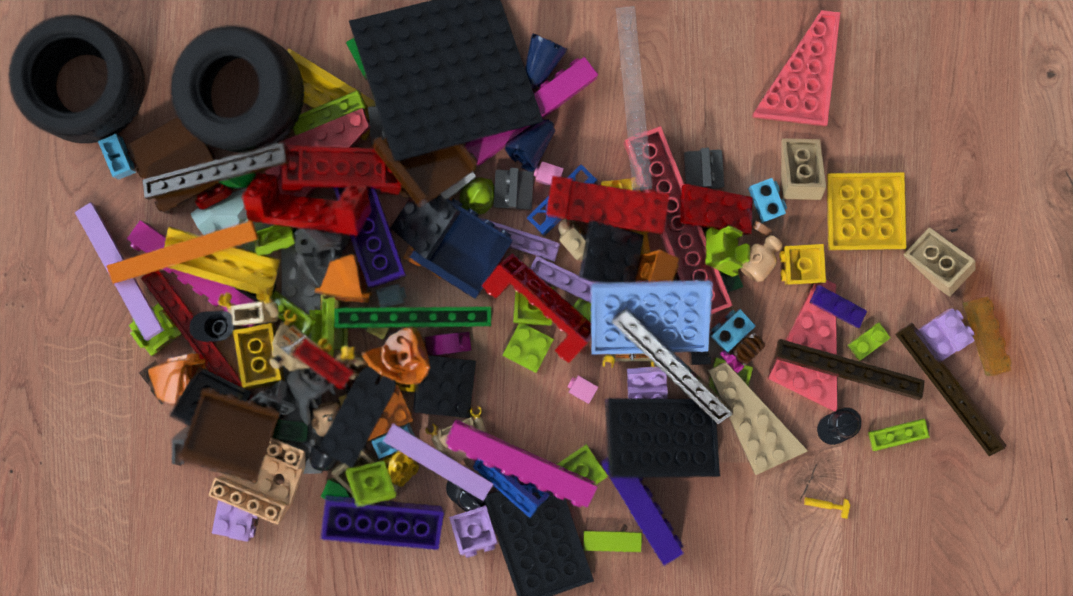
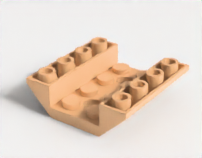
M271 438L256 484L222 473L221 476L214 478L208 496L278 525L292 505L305 470V451ZM277 474L284 476L283 484H279L276 481Z

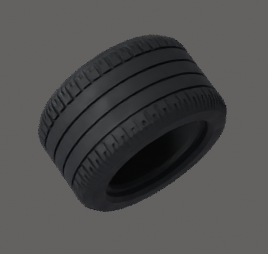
M60 15L36 24L20 39L21 41L18 42L16 49L12 53L11 64H9V86L11 87L10 91L16 106L33 125L61 139L74 143L88 144L96 143L114 134H119L134 120L133 118L136 117L144 98L145 77L143 67L134 49L110 28L86 16ZM92 55L106 61L108 69V80L103 94L91 107L80 112H71L62 104L57 94L56 83L60 70L68 61L78 56Z
M226 25L207 30L196 36L186 45L180 57H178L176 65H174L170 87L172 103L174 104L176 114L181 123L193 136L215 147L236 153H245L278 144L291 132L302 112L304 83L297 63L281 45L253 29L243 26ZM244 58L253 65L258 74L260 82L258 98L252 108L241 116L234 118L219 117L212 104L211 91L213 82L219 71L226 64L235 59Z

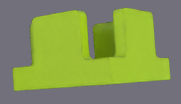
M732 226L721 230L713 227L707 229L706 265L732 277L738 275V269L742 268L744 263L750 261V245L745 243L738 246V240L736 239L742 236V231Z
M159 303L152 307L164 331L147 341L144 339L134 319L129 324V327L132 329L130 334L140 348H145L150 356L155 355L182 335Z

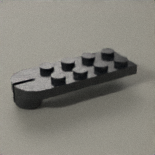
M370 366L363 369L358 375L318 447L320 451L351 468L354 467L396 390V381L386 376H382L378 385L375 384L380 374Z

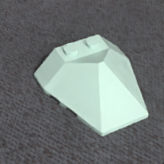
M247 188L233 192L229 197L206 209L200 210L197 208L190 213L203 235L248 222L242 198ZM253 222L256 231L275 225ZM254 241L236 246L256 252Z

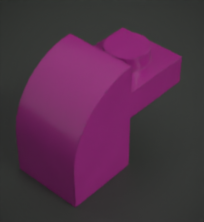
M469 332L425 337L427 355L430 356L472 351Z

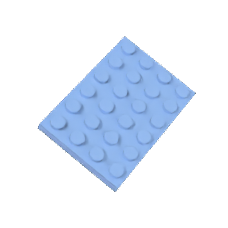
M711 281L591 284V353H643L612 323V319L625 308H628L673 352L708 351Z

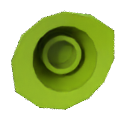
M480 177L463 187L460 192L462 208L466 211L471 209L479 215L485 214L494 204L495 186L492 180Z

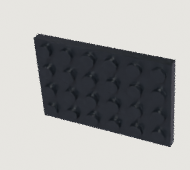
M605 399L609 478L720 477L717 423L694 400Z
M549 490L546 491L550 495L548 499L538 507L530 518L500 491L487 494L484 499L517 596H553L594 582L566 498L564 500L559 499L553 495L554 492ZM532 492V495L538 500L541 498L537 492Z

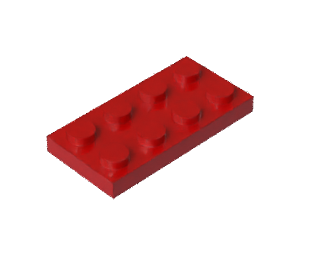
M684 184L681 191L680 223L705 228L713 227L717 230L732 226L742 231V235L748 236L752 234L753 197Z

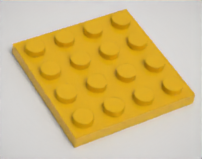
M904 172L826 174L828 250L906 249Z

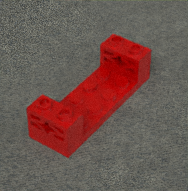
M287 146L289 163L283 165V192H302V186L346 188L348 184L367 186V188H378L379 194L399 195L401 189L400 182L374 149Z
M258 173L242 195L248 221L253 220V222L358 235L371 212L367 186L348 184L340 199L333 201L280 194L276 175Z
M552 175L546 215L548 217L585 223L595 221L617 228L663 235L669 194L655 191L647 193L573 181L572 178Z
M512 253L498 265L483 283L482 287L485 288L489 295L497 298L510 285H513V288L518 293H522L531 305L536 306L546 318L551 319L559 330L568 334L554 351L558 353L562 360L570 363L591 340V322Z

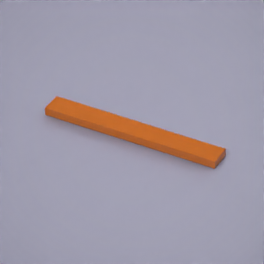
M253 220L112 263L106 265L112 283L115 284L259 238Z

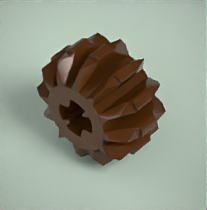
M751 333L736 347L733 355L737 357L736 360L747 365L765 347V342L759 335Z

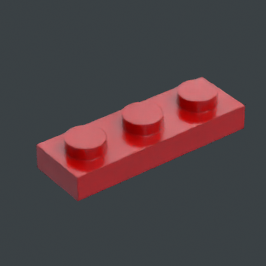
M306 338L293 353L294 357L341 390L354 373Z

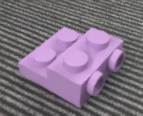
M948 309L918 329L942 361L975 341L972 337L975 335L973 330L969 326L965 327L962 322L964 318L958 310Z
M658 366L627 369L628 398L667 399V375Z
M218 500L212 534L228 536L231 539L248 542L255 536L256 526H254L255 519H258V516Z
M487 506L449 517L461 556L465 555L466 558L477 555L476 551L484 549V552L496 549L495 545L499 543Z

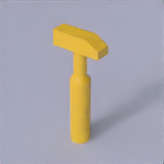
M805 497L804 505L830 510H842L840 517L848 519L850 509L848 499L844 498L843 505H837L829 501Z

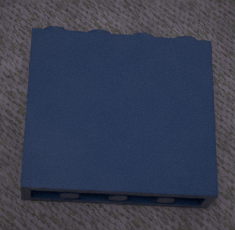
M453 198L452 201L447 199L448 202L461 212L430 260L425 259L416 250L413 251L410 258L472 298L477 299L483 289V283L496 269L513 240L510 238L511 234L505 230L498 231L495 229V224L491 221L479 219V214L475 211L463 209V204Z

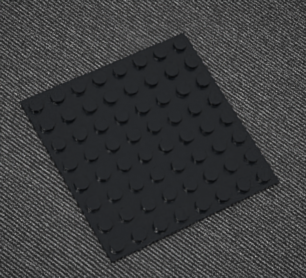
M431 0L349 20V25L394 162L543 122L501 0Z

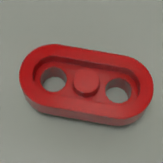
M219 183L213 190L200 193L195 203L200 210L206 209L229 197L233 190Z

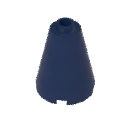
M534 33L531 36L525 70L531 87L536 89V86L539 87L545 82L567 52V48Z
M543 119V122L532 125L505 145V151L515 163L517 161L522 163L521 168L533 172L537 168L536 166H538L555 133L554 123L549 119Z

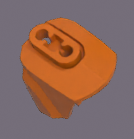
M357 254L330 262L322 285L315 289V293L335 297V300L368 303L372 292L367 291V283Z
M406 327L389 336L384 346L363 353V357L371 368L375 369L379 374L402 384L421 383L430 369L424 342L416 327Z
M199 353L168 358L166 362L149 368L148 373L153 383L156 397L164 402L176 404L178 396L182 395L199 366L206 369L205 359H199Z

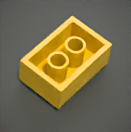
M272 323L233 331L242 387L246 390L271 386L280 380L285 381L283 366L275 369L270 363V359L273 358L272 342L276 333V327Z

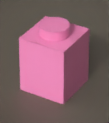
M542 161L540 166H536L537 168L533 176H536V182L551 187L552 175L561 177L564 168Z
M580 376L572 377L567 386L570 388L569 393L588 404L598 389L597 386Z

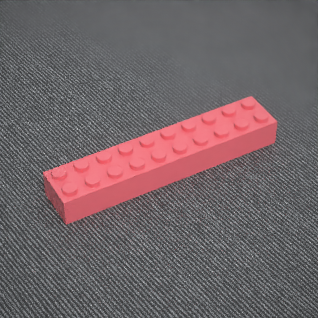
M661 126L625 140L623 144L642 191L669 194L663 235H660L666 252L679 258L678 271L676 273L678 281H711L710 314L733 306L719 270L706 265V238L702 228L680 223L681 191L684 183Z

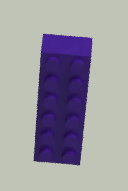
M333 187L337 200H339L346 188ZM367 188L371 212L358 235L350 234L367 286L372 289L407 275L377 189Z
M607 457L601 461V464L609 475ZM610 478L663 566L683 555L684 553L681 549L684 546L677 535H672L671 532L674 529L666 518L662 519L661 515L664 513L656 501L654 503L651 501L650 498L653 495L646 485L642 486L640 483L643 479Z
M325 495L321 540L439 550L444 511L441 506L393 501H379L357 507L354 498Z

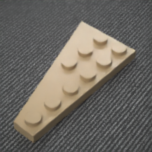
M726 362L708 370L719 396L733 409V415L729 419L755 475L808 451Z

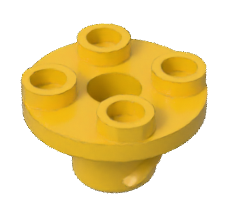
M401 451L387 455L383 459L392 484L403 487L419 470L417 461Z

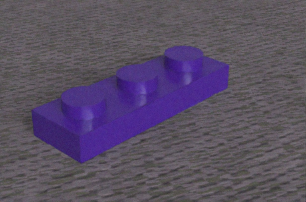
M818 285L809 302L855 328H860L867 313V310Z

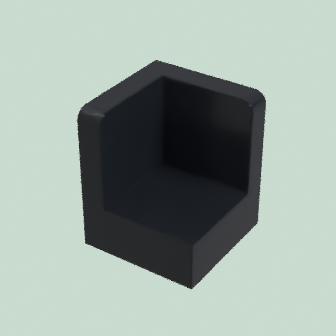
M689 352L690 365L711 364L709 352Z

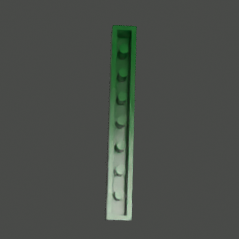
M491 307L335 308V328L491 327Z

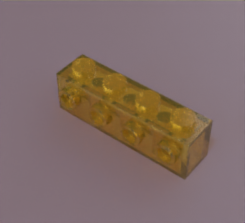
M988 296L964 302L963 306L970 328L975 334L973 338L985 375L995 376L1012 371L1010 367L1012 365L1009 355H1006L1004 348L1006 347L1005 340L1000 336L998 330L1000 324L993 314V302Z

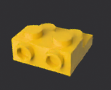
M824 244L784 246L783 251L779 252L780 262L784 263V270H781L780 276L781 281H785V285L826 283Z

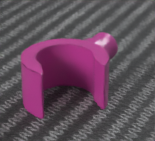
M725 350L720 353L725 362L736 373H739L745 367L736 360L737 357L733 354L730 355Z

